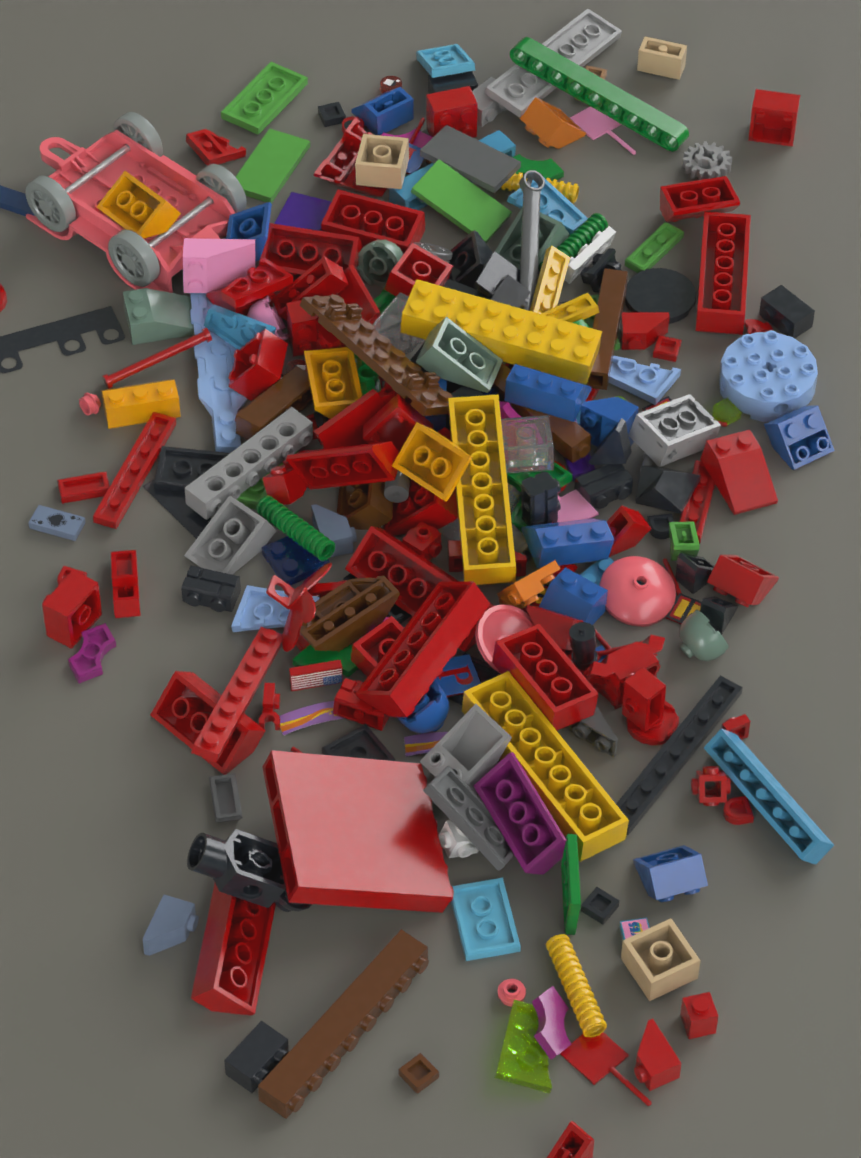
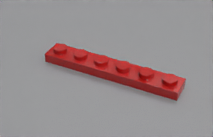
M157 412L152 413L95 511L93 523L113 529L118 528L158 458L162 446L166 444L174 430L176 418Z

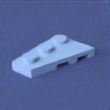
M613 356L608 383L656 405L681 376V369H662L660 365L653 363L650 366L637 364L633 359Z
M247 585L231 626L232 631L259 630L260 627L267 629L285 627L290 609L285 608L266 593L267 588ZM275 590L281 597H288L284 591ZM312 596L314 602L320 599V597Z

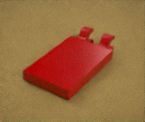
M390 385L383 387L380 392L372 389L317 428L314 433L322 448L328 449L368 444L363 439V425L398 393Z

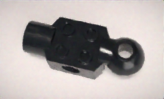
M235 829L226 840L206 833L198 834L193 840L187 856V867L191 871L213 878L219 892L269 908L274 902L284 912H299L309 909L313 905L289 903L277 843Z

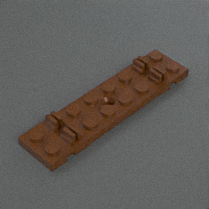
M334 294L331 296L315 295L314 297L302 298L299 306L311 316L316 314L319 317L318 323L328 332L335 335L392 386V389L403 399H408L409 397L412 400L411 406L422 416L449 414L448 398H453V396L439 386L440 377L436 376L435 372L424 373L421 371L419 365L412 363L403 351L395 348L387 337L378 333L371 323L361 318L363 309L358 304H346L342 297Z

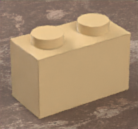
M644 37L639 49L637 71L680 80L686 64L687 45Z

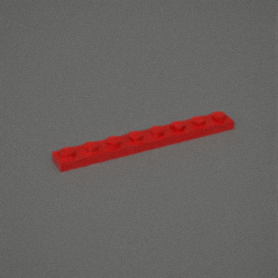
M260 627L193 744L192 754L214 762L218 761L282 646L283 634L272 629Z

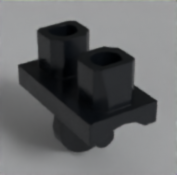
M609 248L604 254L597 253L593 257V267H584L580 273L583 283L591 284L593 292H600L604 269L621 270L622 265L616 261V251L613 248Z

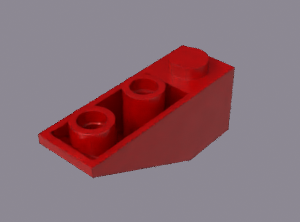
M287 460L283 461L282 466L272 468L271 473L263 477L266 494L272 496L283 505L292 504L301 498L307 488L306 484Z

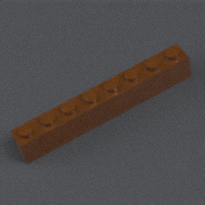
M401 929L258 1085L259 1101L285 1119L292 1112H297L302 1107L307 1095L311 1091L315 1092L320 1087L325 1075L329 1071L333 1072L338 1067L343 1055L347 1051L351 1052L356 1047L362 1034L365 1031L369 1032L374 1027L380 1014L389 1011L399 993L407 991L417 973L421 974L425 971L429 964L428 946Z

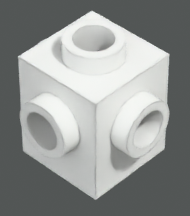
M450 819L445 822L439 834V840L448 858L459 856L465 858L471 854L478 853L479 850Z

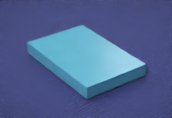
M458 44L416 52L417 60L432 78L475 70L474 61Z
M503 878L452 886L454 895L451 903L466 961L521 952V945Z

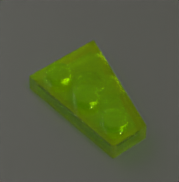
M514 999L494 1078L550 1094L552 1083L551 1079H549L548 1056L534 1037L539 1025L537 1012L532 1004Z

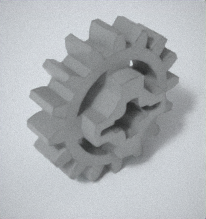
M704 141L703 145L695 143V148L689 146L688 152L684 151L682 167L685 168V174L691 173V179L698 177L699 180L722 177L727 176V173L731 172L732 157L729 156V150L724 151L723 145L716 147L715 142L708 145L707 141Z

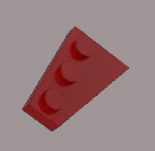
M263 258L259 261L260 265L257 268L251 267L247 270V275L244 278H237L221 290V298L234 308L243 307L247 303L264 298L270 293L280 291L284 287L293 284V275L268 259Z

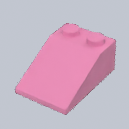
M184 238V293H208L227 287L237 278H244L247 275V270L251 267L255 268L254 239Z

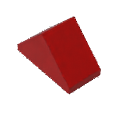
M570 1121L547 1158H593L594 1139L574 1121Z

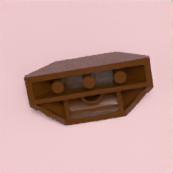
M385 576L349 579L315 602V616L309 623L303 622L300 634L317 651H341L380 625L398 599L400 592Z

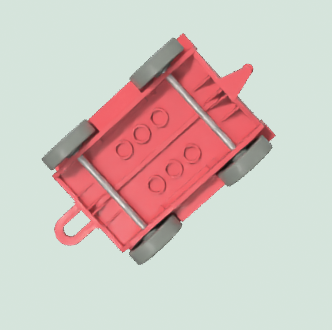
M127 112L114 122L113 131L103 136L87 149L80 148L60 137H51L44 140L40 144L41 159L57 171L50 176H38L26 186V199L35 215L26 214L28 220L60 240H69L76 234H79L106 252L107 259L115 273L134 290L149 288L173 293L172 277L183 269L184 238L222 239L226 237L229 215L244 211L247 206L245 192L240 182L229 170L217 164H210L201 170L197 176L163 155V145L157 131L147 119L135 112ZM61 148L71 156L63 160L49 151V149ZM127 171L169 202L181 214L167 232L143 239L137 233L124 229L100 211L97 205L122 173Z

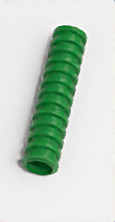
M593 213L557 249L570 258H576L578 252L585 244L590 245L593 237L599 231L603 232L608 228L607 220L603 215ZM543 261L538 265L539 272L541 271Z
M267 495L260 499L256 506L258 515L277 527L289 538H292L293 541L297 542L319 560L325 561L333 555L335 543L324 536L272 496Z

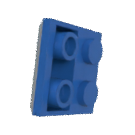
M398 87L352 108L351 113L364 121V125L375 135H381L383 132L387 133L414 119V99L404 89Z
M619 397L586 401L581 404L580 426L590 434L591 444L598 447L621 418L626 421L629 435L639 407ZM629 437L631 446L634 443V441Z
M818 405L803 406L764 424L772 448L792 470L835 451Z

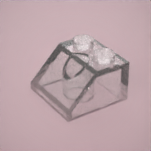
M549 415L501 419L506 473L554 470L553 441Z

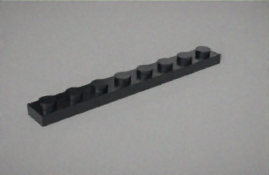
M720 675L616 803L629 820L627 835L631 833L740 697L743 687Z

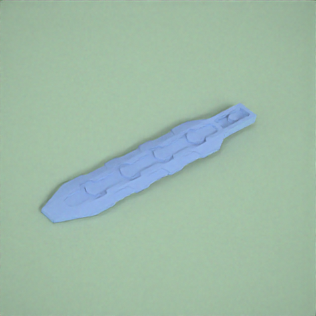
M190 293L192 307L190 318L191 324L194 327V335L201 333V330L206 328L203 325L207 312L213 306L206 297L207 293ZM209 330L212 341H204L193 347L198 367V397L212 416L215 452L231 453L241 446L240 435L236 434L235 418L246 403L247 398L228 387L230 382L228 378L229 373L233 369L235 360L234 351L237 349Z

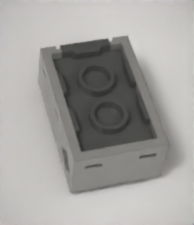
M688 394L636 414L629 437L661 467L704 450L706 441L717 437L721 424L714 420V417Z

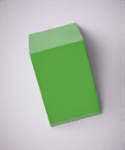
M669 522L671 561H677L680 553L697 556L700 545L695 523Z

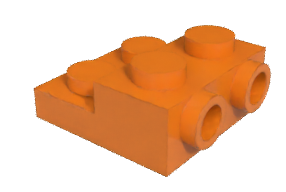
M556 560L497 593L499 604L523 609L538 600L537 594L545 590L543 585L555 578L553 573L560 570Z

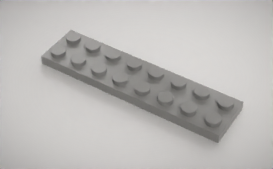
M587 8L542 43V45L584 67L621 37L622 30ZM515 64L489 84L484 94L516 116L521 117L535 97L542 100L557 87Z

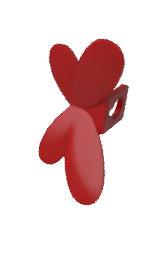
M332 563L322 566L295 589L276 575L271 577L266 593L285 608L290 609L282 638V646L285 652H289L295 647L303 622L309 623L314 618L316 612L315 602L307 590L325 576L332 567ZM275 585L281 586L288 597L278 595L275 591Z

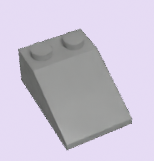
M229 495L184 556L201 568L233 575L263 550L277 530L266 519Z

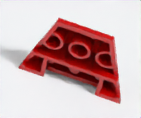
M355 117L345 130L341 140L327 159L323 160L313 176L360 194L382 197L388 188L356 185L355 163L363 134H373L371 132L367 133L359 125L360 121Z

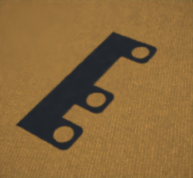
M109 306L0 336V372L8 373L23 367L18 351L57 341L62 353L69 356L86 350V345L81 336L83 333L96 330L101 342L105 345L124 340L125 334L112 307ZM109 329H115L119 332V336L114 340H107L104 338V332ZM69 340H76L80 343V347L75 351L67 350L64 345ZM5 358H14L17 361L15 367L7 369L1 365Z
M154 480L143 486L196 539L211 521V518L206 520L186 504L184 492L154 489Z

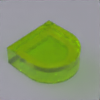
M728 398L717 402L712 410L714 420L726 422L727 424L741 419L742 412Z

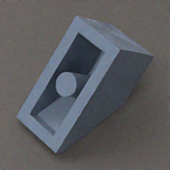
M317 504L311 505L313 527L335 543V551L331 557L353 553V542H357L354 527L349 526L347 518Z
M163 895L142 939L144 954L150 956L185 942L190 931L194 932L198 924L199 917L196 915L195 904Z

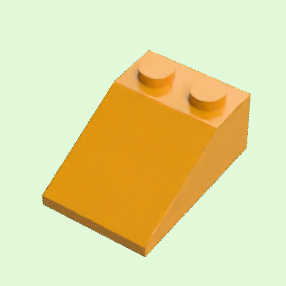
M417 422L392 467L447 502L473 457L435 430Z

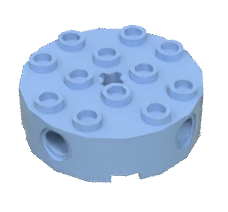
M775 331L745 334L727 347L721 359L719 375L720 394L727 405L736 412L740 410L745 414L751 415V419L761 422L773 421L808 405L812 401L818 375L816 359L806 345L793 337L779 334Z

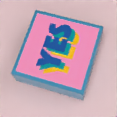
M647 917L620 921L619 925L623 940L650 928Z

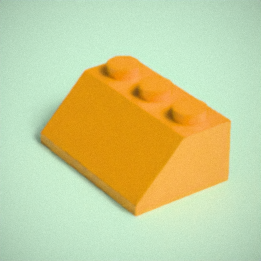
M127 171L122 173L97 205L100 211L124 229L137 233L143 239L167 232L181 214L169 202Z
M348 347L304 351L314 409L317 412L331 419L362 397L354 353Z
M174 379L101 390L108 429L147 423L153 412L174 418L181 417L179 395Z

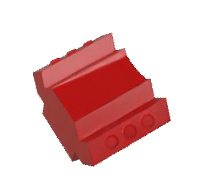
M651 634L642 643L635 641L608 654L600 663L593 662L582 672V675L598 693L609 700L615 709L623 706L624 681L631 673H636L644 667L655 677L657 676L661 666L656 656L658 652L662 651L665 638Z

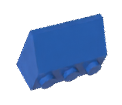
M515 364L506 379L505 401L574 422L581 410V404L586 401L591 392V386Z
M594 518L524 526L521 529L537 568H542L556 560L558 565H567L608 559L614 542V537L607 521Z

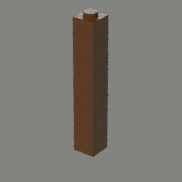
M604 269L597 304L599 313L595 314L592 328L602 331L599 351L586 384L594 389L607 390L626 295L628 271Z
M503 363L488 394L499 395L500 402H507L505 401V386L511 369ZM510 403L517 414L528 421L535 422L541 438L570 462H576L591 451L590 434L575 421L572 422Z

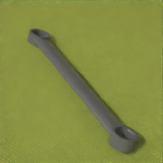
M534 170L527 171L519 182L520 188L523 191L520 284L531 291L527 297L529 302L524 307L528 311H530L538 279L540 192L545 185L543 176ZM532 180L537 183L538 188L531 187Z

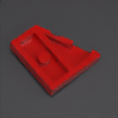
M207 129L186 134L187 144L207 166L246 157V148L242 146L238 149L229 145L230 140L217 136Z

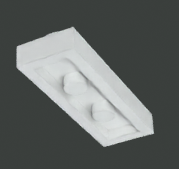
M610 226L603 232L599 231L593 237L590 245L585 244L578 252L576 258H570L564 279L568 284L581 273L584 267H588L592 263L593 257L597 253L602 254L611 245L616 231Z

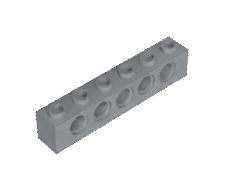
M291 407L186 486V504L206 520L217 513L229 495L235 499L239 498L241 493L250 486L256 485L267 473H271L272 468L277 467L286 460L287 455L294 454L301 447L308 445L313 439V422Z

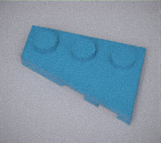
M544 178L545 185L540 192V212L562 222L569 235H571L588 218ZM532 180L531 187L538 188L537 183ZM521 188L512 193L507 202L520 209L523 207V191Z
M215 304L208 309L203 325L238 350L253 339L258 332L260 333L267 329L274 334L276 330L274 326Z

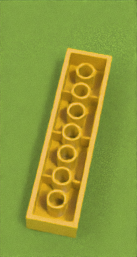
M416 279L402 312L400 333L426 340L429 332L445 317H448L501 358L503 362L525 366L584 385L587 384L596 360L602 331L418 279Z
M499 395L448 398L451 441L473 457L455 487L464 581H474L476 585L516 582V562Z
M509 671L464 691L462 704L464 715L477 704L512 737L501 755L500 761L510 752L515 754L564 837L566 838L567 834H577L578 860L580 862L626 839L628 818Z

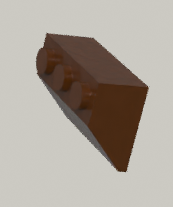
M385 482L340 486L337 514L346 517L349 526L354 527L356 530H369L371 526L379 528L389 523L393 516V502L384 496Z

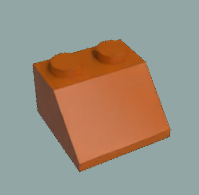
M537 97L534 98L520 118L526 124L524 128L533 135L537 134L540 137L538 141L547 148L553 146L560 149L586 135V132L560 108Z

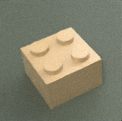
M363 134L355 163L356 185L402 189L409 162V138Z
M671 918L622 942L621 960L649 1001L698 979L700 959Z

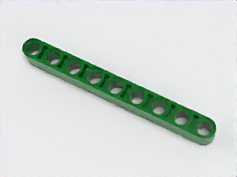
M522 38L510 51L511 60L518 66L668 151L674 152L678 150L689 137V130L684 124L532 38Z

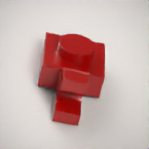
M275 683L264 684L263 711L259 718V725L263 729H265V724L270 721L274 722L275 730H280L281 727L280 716L275 712V709L280 710L281 697L280 694H276Z

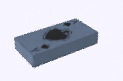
M38 505L29 521L30 529L76 541L85 525V517Z

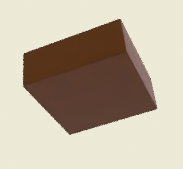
M419 1053L399 1068V1076L418 1094L439 1078V1071Z

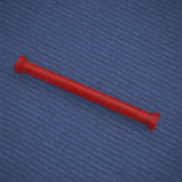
M204 328L201 330V333L109 376L108 374L103 375L105 385L110 389L113 387V384L204 341H212L209 330Z

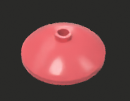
M640 556L624 557L613 562L603 573L599 585L608 590L606 610L618 621L631 626L643 627L660 622L671 611L676 598L675 584L668 571L659 563ZM637 581H642L644 585L638 584Z
M496 605L485 611L484 616L477 622L475 636L478 649L484 660L497 672L499 670L492 663L495 642L534 626L530 616L523 610L511 605Z

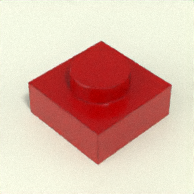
M746 714L731 717L722 723L721 729L735 733L743 740L749 736L751 721Z

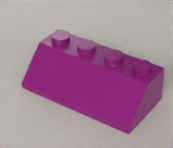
M510 752L473 786L524 872L544 875L563 858L566 839L515 754Z

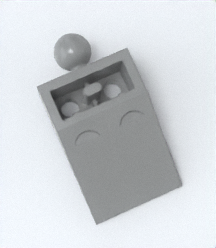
M475 704L420 762L435 777L447 766L450 767L455 773H458L460 779L476 794L477 791L473 785L496 766L512 737Z

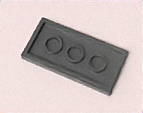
M448 125L420 149L421 157L433 163L440 159L467 180L493 193L521 168L520 161Z
M447 766L423 790L498 871L514 856L485 804L450 767Z

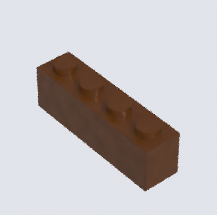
M296 366L278 382L270 386L263 394L256 397L248 406L241 409L235 418L236 434L248 440L291 407L300 413L311 404L313 398L308 372Z

